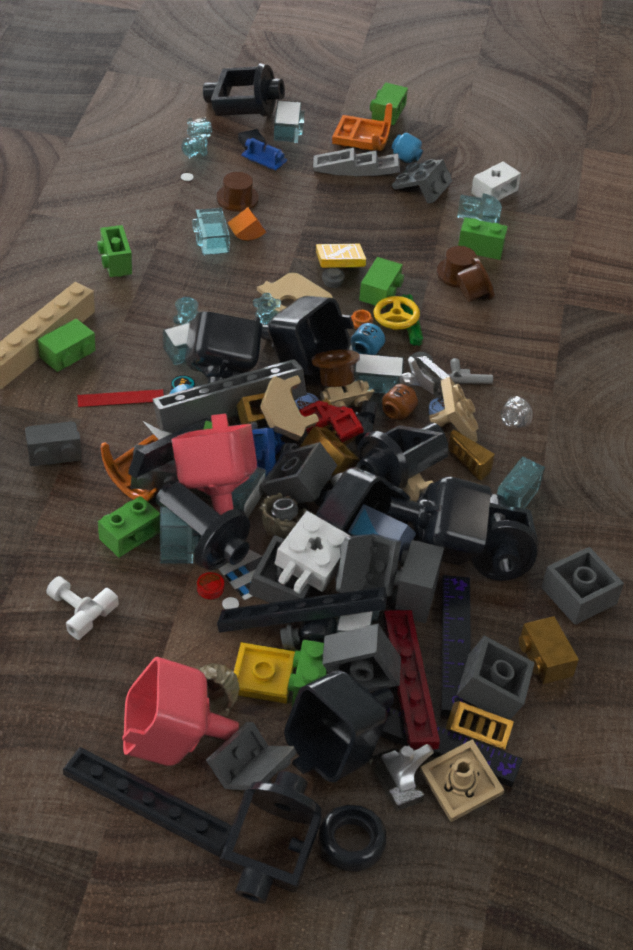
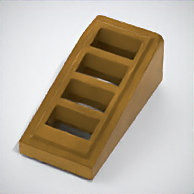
M456 430L451 431L449 451L476 478L483 480L492 470L495 454Z
M458 701L453 704L446 729L505 750L514 721ZM466 712L463 725L460 727L459 723L462 713ZM474 715L478 716L474 731L469 730ZM487 719L490 721L488 724L486 734L484 736L481 734L485 720ZM499 723L501 727L497 740L492 737L496 724Z

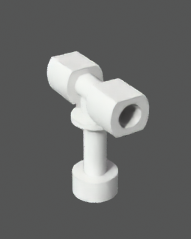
M60 576L56 577L48 585L47 595L55 601L64 599L75 607V615L66 622V627L69 634L78 640L93 628V620L99 615L106 617L119 605L118 596L108 588H105L94 599L90 597L81 599L70 591L71 585L68 581Z

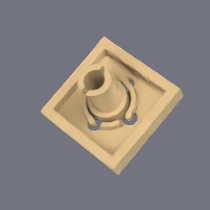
M450 377L441 380L445 409L429 415L430 422L436 423L440 427L452 422L462 435L474 442L478 441L476 430L479 427L473 416L475 412L471 399L465 398L459 384L455 385Z
M473 739L420 767V772L450 822L504 794L502 785ZM446 786V788L449 790V789H450V786H452L453 790L450 791V792H447V791L444 789V787ZM468 791V795H469V796L472 795V793L474 794V796L471 797V798H468V797L465 795V793Z

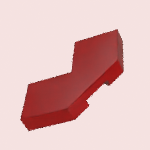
M318 400L299 410L300 414L304 417L313 414L317 415L319 421L315 424V427L323 428L331 424L342 443L364 432L363 426L352 408L328 405L327 402ZM313 427L305 429L307 434L310 433Z

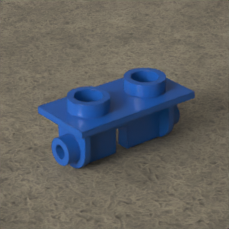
M248 138L246 140L245 146H247V150L241 154V156L275 171L287 162L281 149L267 145L264 149V143L255 138Z

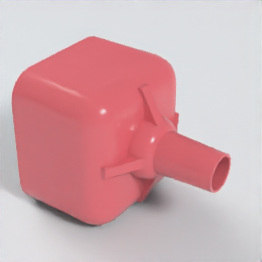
M226 413L211 415L213 427L211 429L191 431L171 439L179 482L187 489H198L211 496L213 509L220 515L233 509L232 492L248 480L249 476L257 468L251 424L229 426Z
M155 657L128 691L125 701L124 735L122 738L123 752L125 755L157 764L174 766L188 752H192L204 735L228 740L239 729L238 721L212 713L209 710L207 680L203 672L190 666Z

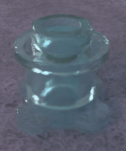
M205 117L194 122L192 118L187 119L188 135L193 143H196L199 137L209 138L210 133H212L210 121H207Z
M197 131L194 133L193 138L183 139L181 148L183 153L189 158H194L199 153L205 156L208 154V141L206 137L201 136Z
M263 293L260 298L253 300V306L257 307L255 318L260 317L261 323L268 324L278 314L276 308L281 306V301L273 298L270 293Z
M187 296L178 299L175 303L177 315L173 317V322L183 325L190 323L199 313L197 311L198 302Z

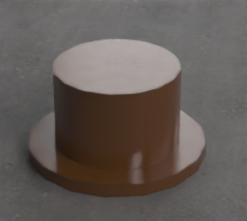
M230 172L224 176L223 187L217 192L216 200L224 209L242 212L248 207L249 209L254 208L258 203L259 195L253 189V179L250 175L244 172Z
M465 246L449 248L446 251L445 260L441 261L437 266L436 274L439 280L446 285L460 288L456 274L472 267L471 259L477 258L476 253L471 248Z
M475 257L471 259L472 267L456 274L458 285L468 302L484 295L491 300L495 296L492 283L484 266Z
M330 350L312 357V364L320 367L321 384L323 386L341 387L352 384L355 381L353 364L360 361V354L352 350Z

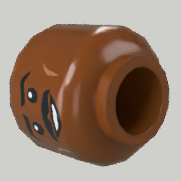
M396 384L382 398L383 411L391 419L403 420L407 418L418 405L415 390L404 384Z

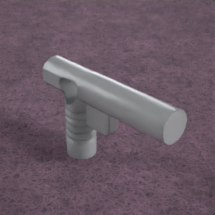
M457 358L450 361L452 374H445L444 379L450 377L454 383L493 384V375L470 374L469 369H460V361Z

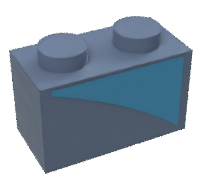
M364 504L348 531L351 536L374 533L402 541L398 561H401L403 550L409 549L411 541L417 534L407 524Z

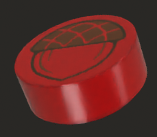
M214 572L202 574L197 580L198 594L202 598L209 600L219 598L224 592L223 577Z

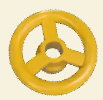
M391 296L382 299L376 304L374 317L379 324L386 328L401 330L413 326L418 321L420 310L416 303L408 298ZM393 303V308L389 312L381 314V309L384 306ZM400 303L410 307L413 315L404 312L400 308Z

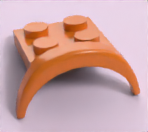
M388 103L386 105L384 121L342 115L332 136V144L343 147H356L362 150L382 151L390 134L392 104Z
M152 434L137 445H148L157 441L158 438ZM106 442L102 443V460L109 477L115 485L132 500L139 496H142L147 502L153 499L159 492L157 488L153 490L131 488V475L128 474V470L133 459L134 447L114 460L109 445Z

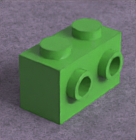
M385 82L382 89H378L376 99L371 101V120L384 121L386 105L391 103V125H395L406 106L408 88Z
M465 217L458 246L471 248L476 255L500 260L508 226Z
M123 225L100 228L101 241H97L99 255H101L103 269L107 268L110 277L131 275L132 253Z
M377 257L361 282L359 301L376 306L382 299L395 296L397 287L400 288L403 284L404 274H401L403 264Z
M76 318L38 339L39 357L55 371L59 372L96 351L95 333Z
M139 496L98 521L99 539L116 556L121 557L161 532V514L142 496Z
M303 640L301 651L295 650L293 667L297 668L296 674H290L288 691H293L292 707L301 687L328 673L322 664L324 643Z

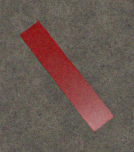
M163 389L83 394L77 395L78 407L153 402L154 398L164 396Z

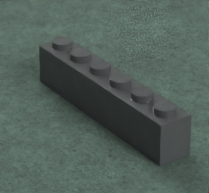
M293 359L154 398L153 404L157 424L161 431L175 433L205 418L212 419L211 415L226 413L227 419L239 415L236 406L241 398L265 393L273 376L283 380L299 376L301 383L297 388L291 390L295 401L299 397L307 395L303 368Z

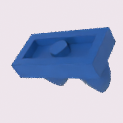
M274 428L252 430L257 468L250 476V482H259L264 473L266 478L277 462L275 459V448L279 442L274 436Z

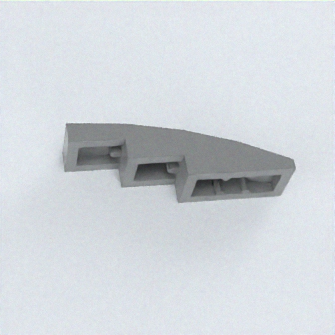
M354 148L315 155L313 169L316 172L334 175H384L399 173L400 159L398 153L378 157L376 151L356 154Z

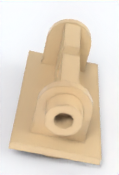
M358 380L344 386L346 389L345 393L342 387L325 388L320 393L322 401L328 399L332 406L349 407L355 405V407H361L363 401L370 400L374 390H369L367 381Z

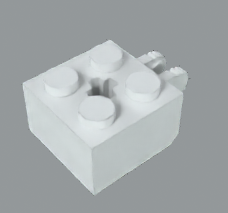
M306 511L277 550L275 564L284 569L278 581L284 585L293 574L299 578L295 582L293 589L298 594L301 593L307 583L323 592L339 570L341 559L340 547L344 539L350 535Z

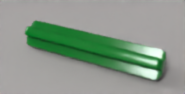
M403 294L401 296L408 298L414 302L413 296L410 294ZM401 304L404 312L413 315L410 307ZM418 319L413 326L407 328L410 343L413 346L422 345V340L424 339Z

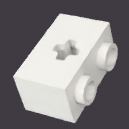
M501 162L474 176L471 194L486 204L491 205L518 191L521 173L505 162Z

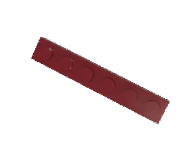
M412 610L384 611L383 621L386 636L401 657L400 686H396L407 744L413 750H417L426 744L430 745L432 749H438L440 739Z

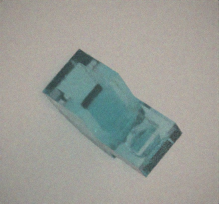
M483 193L482 198L461 195L457 217L475 218L480 221L499 223L502 206L495 197Z

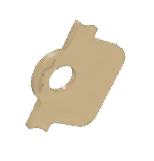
M288 273L274 283L265 281L263 285L257 286V291L270 299V308L276 314L286 308L280 303L283 299H293L296 301L303 296L332 298L329 292L298 273Z

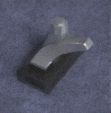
M427 356L417 357V363L414 358L410 357L408 362L411 373L400 375V383L421 386L440 401L444 400L441 380L450 376Z
M428 744L415 751L410 746H404L400 751L396 747L374 755L370 759V765L396 812L421 803L424 800V793L417 783L414 774L417 768L434 753Z

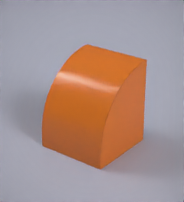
M249 207L227 222L235 236L241 240H254L266 233L260 221Z

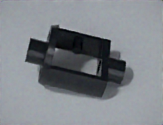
M263 63L258 64L257 67L222 68L218 82H205L203 85V98L206 103H212L216 116L260 114L265 117L274 111L276 100H281L285 96L283 79H275L271 67ZM233 86H254V95L229 97Z
M429 423L420 429L399 425L386 433L371 431L364 435L356 449V456L360 459L357 463L358 468L381 476L393 486L402 490L406 487L409 478L447 458L449 454L445 433L436 423Z
M179 481L168 483L160 489L156 496V503L161 508H168L192 528V538L198 542L195 550V562L199 567L207 570H216L228 562L231 565H236L246 557L250 548L249 543L246 541L250 531V521L243 510L232 509L220 515Z
M493 494L490 498L484 549L479 556L470 561L478 572L487 578L499 581L512 580L524 575L534 565L539 552V543L531 510L508 506L507 500L503 496Z
M280 771L275 783L253 782L244 792L220 856L219 864L242 873L235 893L247 900L261 904L266 903L272 885L292 893L298 890L322 820L321 807L314 800L304 795L308 782L303 777L291 772ZM251 803L277 817L297 823L310 824L304 841L294 837L290 841L288 850L299 853L292 874L233 852Z

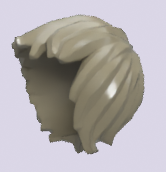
M278 493L277 495L264 498V503H261L259 510L262 512L263 526L268 535L272 538L276 535L286 539L307 509H298L297 516L290 521L288 519L281 521L279 518L272 517L273 503L283 498L282 494Z
M211 663L202 667L196 666V669L204 673L207 680L209 710L218 715H228L235 702L238 701L240 688L237 675L233 670L222 664Z

